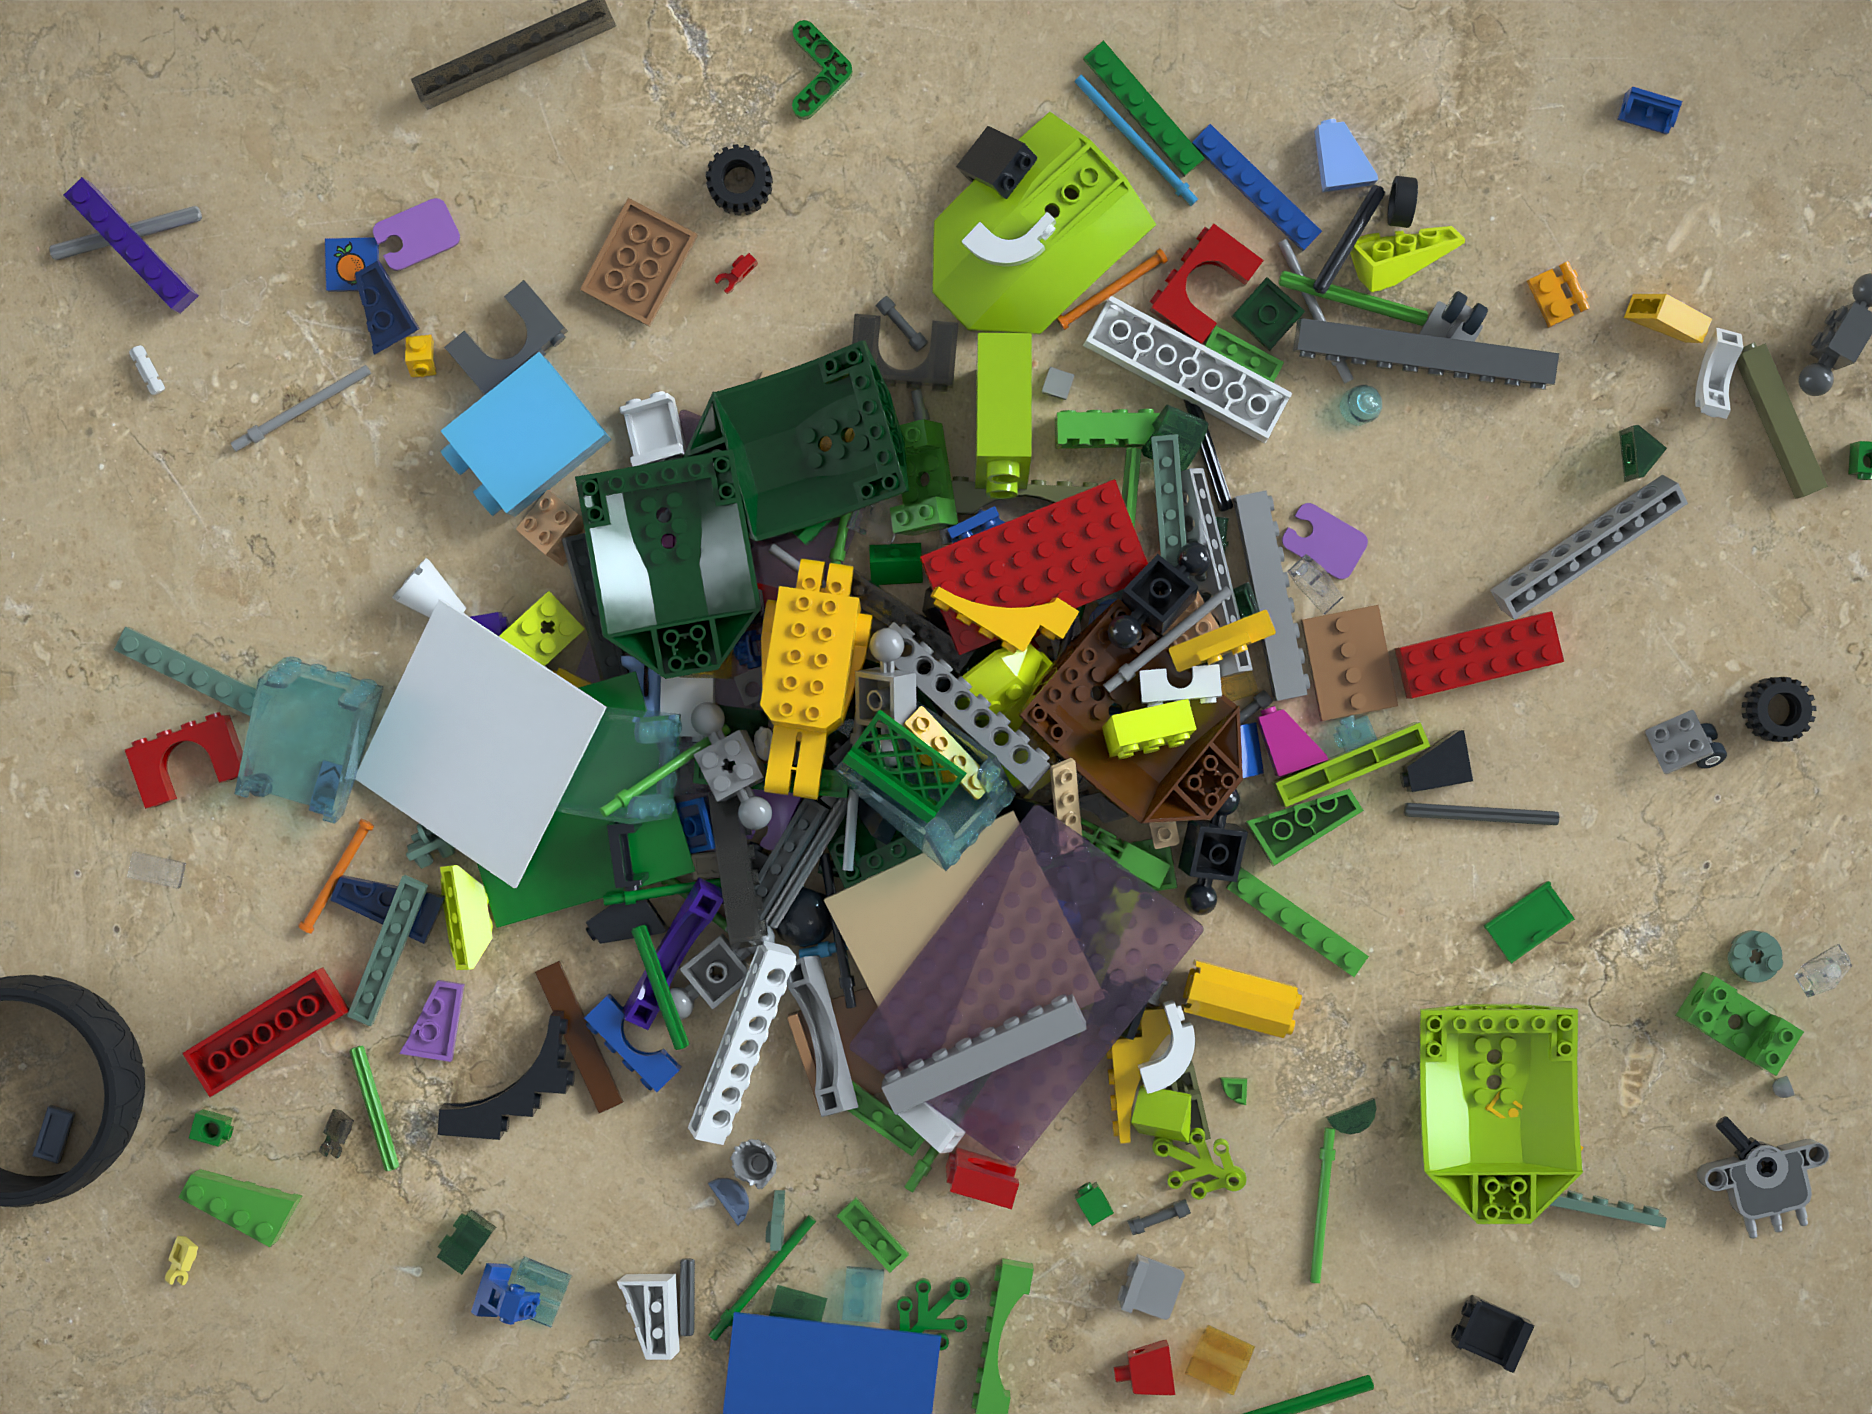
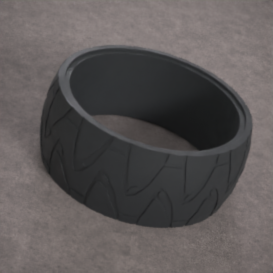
M18 975L0 978V1001H21L44 1007L67 1020L79 1031L91 1047L101 1070L104 1085L102 1120L92 1145L82 1159L68 1172L51 1176H27L0 1168V1207H30L35 1204L49 1203L69 1196L95 1181L118 1159L130 1142L143 1108L145 1068L142 1065V1054L132 1031H130V1027L123 1017L119 1016L120 1014L114 1007L94 992L92 993L90 990L74 982L47 975Z

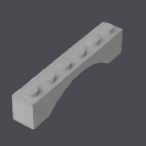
M817 955L796 959L795 968L790 972L787 979V986L803 1012L812 1037L816 1058L815 1094L821 1117L858 1108L820 957Z

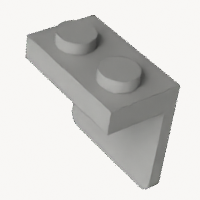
M1137 1254L1135 1261H1131L1126 1274L1129 1276L1125 1286L1122 1285L1118 1294L1121 1309L1132 1313L1134 1308L1167 1320L1172 1313L1185 1274L1181 1269Z

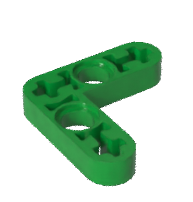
M802 20L793 27L794 40L822 69L794 98L792 103L795 116L806 120L815 115L850 80L853 70L850 61L810 21ZM801 28L803 30L810 29L809 35L815 41L810 49L808 48L811 45L810 41L805 36L799 38V29ZM825 45L830 49L829 56L823 59L815 54L817 47ZM835 55L837 56L835 63L838 66H847L845 68L846 75L841 73L836 75V68L830 63ZM819 82H826L830 86V90L826 95L816 93L815 86ZM811 92L813 97L819 102L816 104L813 99L808 105L810 109L808 112L805 110L799 112L800 107L798 103L802 102L805 104L810 99L808 93Z

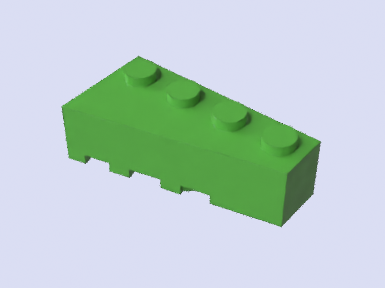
M1127 409L1112 410V413H1102V410H1087L1086 412L1063 410L1057 412L1055 416V449L1152 447L1151 437L1161 436L1160 413H1154V409H1139L1138 413H1128Z
M1349 788L1248 820L1245 824L1274 867L1364 810Z
M199 1169L190 1175L178 1198L262 1244L271 1247L281 1237L302 1195L289 1194L272 1187L266 1188L249 1181L243 1182L232 1179L229 1176Z

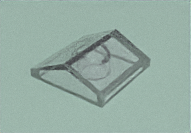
M902 495L894 496L852 512L846 528L882 544H892L896 534L893 533L890 507L902 505Z

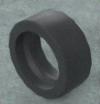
M1396 176L1394 178L1388 203L1387 221L1389 226L1404 228L1411 226L1418 197V180L1416 178Z

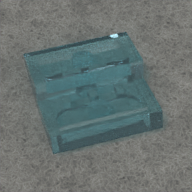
M524 1256L513 1284L525 1287L526 1292L541 1293L539 1297L541 1300L540 1304L535 1310L537 1314L535 1318L530 1320L551 1328L572 1275Z

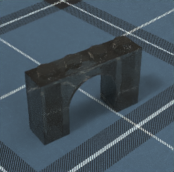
M855 314L852 344L865 340L887 387H896V383L906 384V388L915 390L922 389V386H932V390L938 392H947L948 388H953L959 323L933 320L930 351L925 361L914 369L898 370L889 366L879 352L881 316Z

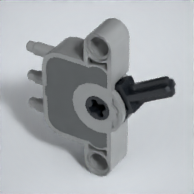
M1727 1116L1720 1118L1716 1123V1128L1737 1149L1734 1153L1738 1156V1159L1730 1157L1701 1165L1697 1171L1699 1182L1713 1191L1727 1189L1730 1204L1737 1213L1743 1216L1746 1230L1751 1239L1758 1236L1755 1219L1770 1216L1774 1231L1782 1232L1780 1213L1795 1210L1800 1226H1807L1808 1216L1805 1206L1810 1202L1812 1196L1807 1169L1822 1166L1828 1161L1829 1151L1827 1147L1813 1139H1803L1779 1145L1776 1148L1768 1143L1757 1141L1752 1137L1748 1139ZM1813 1147H1816L1817 1154L1813 1158H1810V1150ZM1762 1161H1764L1763 1163L1765 1165L1763 1169L1762 1165L1760 1164ZM1716 1171V1180L1709 1183V1174Z

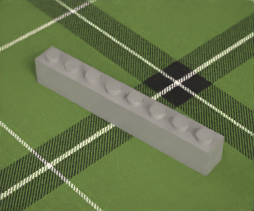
M1267 490L1236 496L1233 498L1255 612L1267 610L1276 631L1275 635L1261 640L1273 701L1308 695L1307 689H1310L1308 674H1303L1302 664L1305 663L1303 649H1298L1296 639L1300 638L1298 624L1293 623L1291 613L1295 612L1292 597L1288 598L1286 588L1290 587L1287 572L1282 570L1281 562H1284L1285 559L1282 547L1277 545L1276 537L1279 536L1277 521L1272 520L1271 511H1274L1272 496L1267 495Z
M1073 994L1067 997L1066 995H1060L1054 998L1049 1005L1044 1007L1041 1005L1035 1006L1027 1012L1028 1014L1020 1018L1017 1016L1011 1017L1004 1021V1025L998 1028H986L980 1032V1036L973 1039L969 1037L964 1038L949 1050H946V1048L934 1052L929 1059L924 1061L922 1059L915 1060L908 1065L909 1068L900 1072L896 1069L886 1074L881 1088L894 1114L897 1115L1086 1030V1021Z

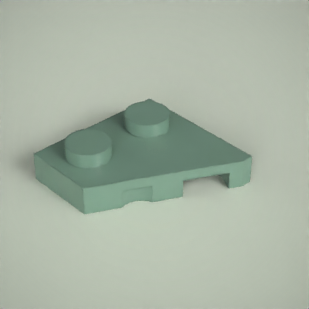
M775 1190L772 1219L768 1221V1226L766 1227V1243H770V1251H781L784 1241L785 1190Z

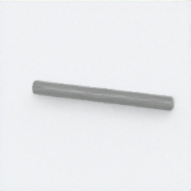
M192 206L129 225L142 237L200 221L202 214L199 207ZM98 232L51 245L49 250L52 258L59 260L110 246V244Z

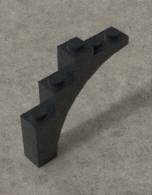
M554 1010L551 1013L547 1036L540 1054L519 1080L503 1091L484 1099L465 1103H444L439 1109L437 1135L500 1140L504 1132H508L510 1118L506 1115L533 1117L537 1109H541L542 1094L538 1092L566 1094L570 1086L574 1085L575 1071L571 1070V1062L561 1061L565 1060L566 1044H562L563 1034H567L568 1019H564V1011Z

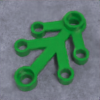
M964 1277L954 1278L950 1283V1290L928 1311V1293L931 1291V1283L926 1278H920L916 1282L918 1322L911 1329L909 1312L913 1307L911 1298L902 1296L897 1302V1308L900 1312L899 1331L922 1333L926 1329L963 1332L967 1328L965 1316L956 1315L954 1318L937 1317L956 1299L963 1300L970 1294V1283ZM921 1283H926L928 1289L922 1291L918 1286ZM962 1283L965 1288L962 1291H957L955 1285ZM907 1301L910 1306L907 1309H903L900 1303ZM959 1319L965 1323L960 1328L955 1326V1322ZM938 1333L936 1335H941V1338L946 1340V1343L940 1346L942 1351L948 1347L949 1338L945 1333Z

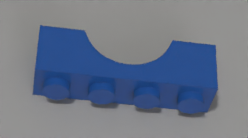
M610 993L584 1018L587 1021L586 1026L595 1035L599 1033L606 1040L604 1042L605 1046L612 1053L618 1052L624 1058L622 1063L631 1072L635 1070L642 1077L640 1079L642 1084L650 1091L654 1089L658 1092L681 1069L682 1066L665 1049L655 1052H644L636 1049L629 1043L624 1033L625 1017L623 1006Z

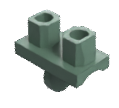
M419 823L417 824L418 833L411 835L413 843L407 845L408 852L406 856L409 861L414 859L422 869L433 863L434 859L430 854L431 851L438 849L442 858H446L455 853V847Z

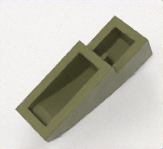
M1191 1060L1181 1077L1171 1084L1172 1091L1191 1094L1190 1132L1194 1128H1201L1205 1132V1140L1211 1139L1195 1068ZM1200 1134L1193 1135V1138L1199 1140L1202 1138V1136Z

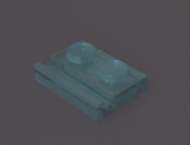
M847 1266L842 1320L880 1323L884 1269L877 1270Z

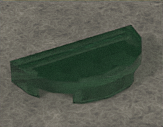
M1368 1099L1326 1116V1119L1333 1128L1341 1133L1350 1135L1361 1133L1375 1119L1377 1110L1375 1099Z

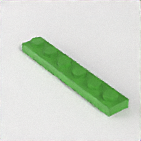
M1240 867L1237 882L1230 881L1226 887L1353 977L1356 976L1369 957L1242 867Z

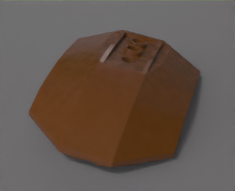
M1120 598L1116 599L1072 640L1043 674L1018 715L1064 760L1074 759L1076 771L1139 823L1212 819L1243 781L1240 705L1237 706L1223 694L1221 697L1216 698L1215 703L1201 704L1200 699L1190 700L1196 730L1190 735V739L1184 741V745L1169 748L1167 744L1159 746L1158 751L1144 754L1143 750L1133 752L1134 756L1125 759H1119L1118 756L1110 757L1102 726L1111 717L1109 715V707L1116 703L1120 706L1121 713L1148 708L1147 703L1142 704L1139 671L1166 669L1168 682L1171 686L1178 689L1185 688L1192 682V668L1177 672L1169 652V647L1167 646L1136 671V676L1128 682L1125 680L1110 693L1104 688L1103 684L1116 675L1121 666L1125 663H1131L1159 640L1143 624L1141 626V638L1134 647L1121 649L1114 646L1108 637L1109 624L1118 616H1130L1132 613ZM1094 686L1099 687L1101 691V696L1097 701L1091 697V689ZM1174 701L1163 702V704L1171 703Z

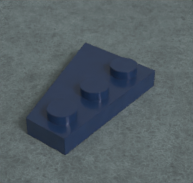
M379 260L355 273L361 303L364 306L368 332H370L374 355L420 329Z

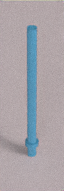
M1081 74L1074 81L1077 86L1176 190L1175 194L1178 197L1181 195L1190 206L1195 204L1198 198L1189 189V184L1187 182L1183 183Z

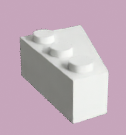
M676 1274L624 1275L617 1283L619 1289L623 1291L628 1313H631L636 1326L634 1329L645 1359L671 1360L680 1351Z

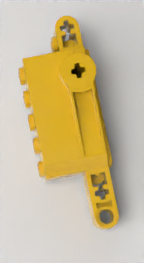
M801 558L796 588L779 586L777 601L767 600L761 635L762 696L760 706L774 725L764 792L789 795L792 773L796 772L793 796L817 800L827 737L844 723L855 692V671L863 669L867 658L873 615L861 614L859 598L850 597L854 566L830 563L826 587L822 588L825 562ZM797 743H801L797 767H793Z

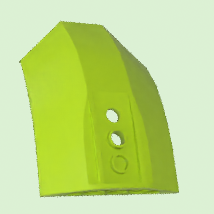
M1052 112L1047 113L1018 139L1025 143L1037 156V161L1007 199L1001 197L993 188L974 180L934 220L932 293L968 331L1032 333L1040 335L1097 279L1157 225L1128 179L1089 138ZM1067 188L1074 189L1078 195L1077 199H1068L1064 194V190ZM1054 205L1059 210V216L1054 218L1056 221L1054 225L1055 231L1048 239L1044 240L1041 238L1039 241L1044 245L1045 250L1035 259L1024 264L998 266L987 263L976 257L962 243V240L979 222L995 236L1005 240H1014L1024 236L1045 215L1046 206Z
M1462 1004L1420 1009V1111L1424 1171L1477 1224H1531L1583 1173L1578 1109L1577 1008L1529 1004ZM1493 1049L1499 1050V1059L1496 1062H1489L1487 1060L1488 1052ZM1491 1075H1497L1501 1079V1083L1496 1089H1490L1486 1084L1488 1077ZM1498 1092H1500L1499 1099L1492 1108L1506 1118H1499L1491 1111L1485 1109ZM1517 1101L1518 1103H1520L1522 1105V1110L1516 1105H1514L1513 1102ZM1511 1108H1515L1518 1110L1519 1115L1518 1117L1510 1118L1508 1111Z

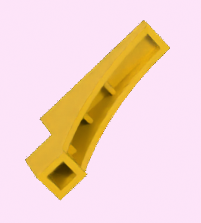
M935 587L930 597L935 599L934 605L946 612L950 608L958 613L956 617L958 620L968 626L971 623L979 626V633L991 640L995 636L1003 641L1001 646L1013 654L1016 651H1025L1039 627L1042 628L1040 633L1051 640H1054L1055 637L1063 639L1079 613L1078 610L1059 598H1052L1049 603L1037 606L1004 608L971 602L955 596L940 587Z
M1163 1006L1145 1008L1137 1029L1140 1030V1034H1135L1134 1040L1121 1035L1109 1036L1110 1043L1105 1044L1106 1058L1112 1061V1069H1108L1109 1085H1114V1095H1110L1111 1111H1116L1117 1121H1112L1113 1136H1118L1120 1144L1131 1143L1130 1122L1132 1105L1141 1078L1138 1065L1149 1062L1162 1041L1168 1035H1171Z

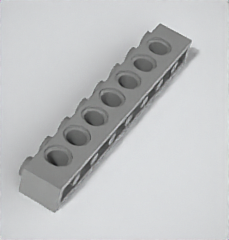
M1189 468L1181 471L1186 544L1191 542L1201 543L1209 550L1211 555V563L1207 569V578L1204 572L1198 576L1189 575V579L1198 586V592L1204 602L1208 601L1211 596H1214L1225 586L1231 590L1232 595L1211 611L1216 622L1219 621L1220 627L1240 620V615L1204 468ZM1248 650L1233 655L1232 652L1222 655L1223 660L1211 664H1219L1220 678L1253 670Z
M1661 475L1492 588L1490 591L1500 610L1512 619H1517L1687 505L1688 502L1679 484Z
M893 622L889 628L897 631L902 636L904 646H912V653L907 657L900 656L894 661V666L900 671L916 673V686L1024 786L1031 790L1050 769L1051 765L1047 762L1050 757L1039 747L1036 750L1027 744L1030 739L1019 729L1014 732L1008 726L1011 721L1000 711L995 715L989 709L991 703L981 694L976 697L969 690L972 686L961 676L956 679L950 673L953 668L942 658L936 661L931 656L934 651L923 641L918 644L913 640L912 637L915 634L905 624L899 627ZM931 663V671L928 674H919L921 664ZM943 680H949L951 682L950 689L946 692H939V683ZM961 698H969L970 705L967 709H957V702ZM982 715L989 716V724L986 727L979 728L976 726L978 717ZM1007 733L1009 735L1008 742L1003 746L997 745L995 742L997 735ZM1019 751L1028 752V760L1025 763L1019 764L1015 762V755Z

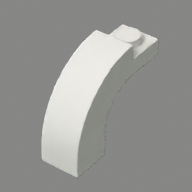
M1047 212L1027 234L1014 240H1005L995 236L979 222L962 240V243L976 257L987 263L998 266L1021 265L1035 259L1045 250L1044 245L1039 241L1041 238L1046 240L1052 235L1056 229L1054 227L1056 221Z
M1716 328L1705 352L1696 386L1695 406L1700 407L1701 413H1705L1710 417L1727 419L1731 411L1729 384L1735 364L1743 350L1742 335L1739 333Z
M1173 1000L1163 1002L1171 1030V1041L1167 1050L1159 1058L1138 1065L1147 1094L1164 1089L1180 1078L1189 1066L1194 1053L1195 1034L1191 1022L1181 1024V1021L1185 1020L1181 1005L1176 1006Z

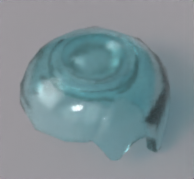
M1367 384L1359 385L1346 391L1340 402L1342 416L1347 422L1356 426L1374 421L1378 418L1383 408L1381 395L1376 388Z

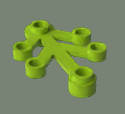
M1194 1128L1190 1132V1142L1196 1146L1200 1157L1174 1146L1171 1139L1154 1137L1152 1149L1157 1156L1166 1157L1169 1155L1193 1166V1168L1180 1172H1170L1167 1182L1171 1188L1178 1189L1183 1185V1182L1208 1174L1217 1177L1205 1183L1197 1181L1192 1184L1191 1195L1193 1198L1200 1200L1208 1192L1226 1188L1229 1191H1239L1246 1185V1173L1240 1167L1234 1166L1229 1153V1144L1225 1139H1217L1213 1144L1214 1153L1221 1158L1224 1167L1222 1168L1214 1164L1205 1142V1132L1201 1128ZM1200 1134L1202 1138L1196 1140L1193 1138V1135ZM1160 1145L1167 1146V1149L1160 1150L1158 1147ZM1218 1145H1224L1226 1148L1224 1150H1218L1216 1147ZM1178 1177L1180 1181L1175 1183L1171 1181V1178ZM1231 1177H1236L1238 1181L1230 1182L1229 1179ZM1196 1188H1202L1204 1191L1202 1193H1196L1194 1190Z

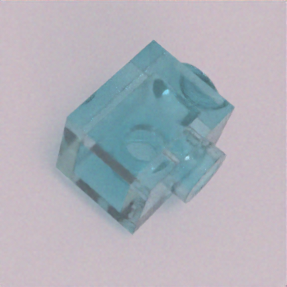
M1354 714L1339 720L1341 725L1334 727L1337 732L1333 734L1336 744L1339 748L1343 747L1344 751H1351L1377 740L1367 715L1357 718L1354 717Z

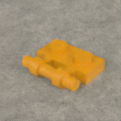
M1569 261L1559 265L1562 276L1556 277L1552 268L1527 280L1548 328L1574 316L1570 307L1574 304H1577L1580 312L1590 308L1586 300L1588 298L1585 290L1582 291L1576 278L1578 274L1575 269L1572 270ZM1566 282L1573 295L1568 299L1560 286Z

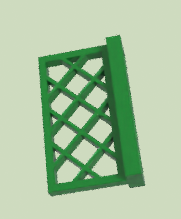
M881 710L876 713L842 761L927 824H930L967 774ZM878 720L888 726L890 734L878 735L876 728ZM905 738L908 740L912 750H900L897 739ZM891 739L894 751L882 752L880 740ZM864 741H874L876 752L870 753L860 745ZM927 754L932 758L933 765L921 766L919 755ZM913 755L916 767L904 768L901 756ZM884 757H896L898 768H890L885 765ZM949 770L957 778L952 782H943L941 771ZM935 771L937 783H925L923 772ZM905 773H917L920 784L909 782ZM939 788L940 801L937 802L928 795L927 789Z

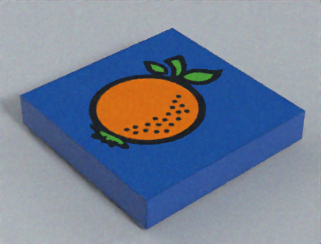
M375 237L325 238L326 291H359L355 273L379 260V245Z

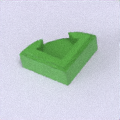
M1220 1077L1221 1085L1226 1095L1236 1103L1246 1105L1247 1078Z

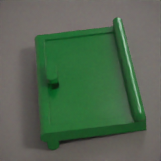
M1546 881L1483 926L1506 956V959L1512 964L1571 923L1575 918L1554 891L1551 882Z

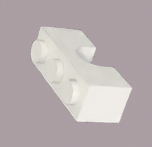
M1219 664L1193 666L1192 682L1189 686L1182 689L1170 685L1167 680L1166 669L1139 671L1142 704L1147 703L1148 707L1162 705L1163 702H1176L1188 699L1189 703L1193 699H1200L1201 704L1215 703L1216 698L1222 696Z

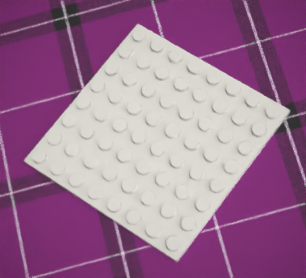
M439 599L354 779L508 885L517 888L607 707L446 601Z

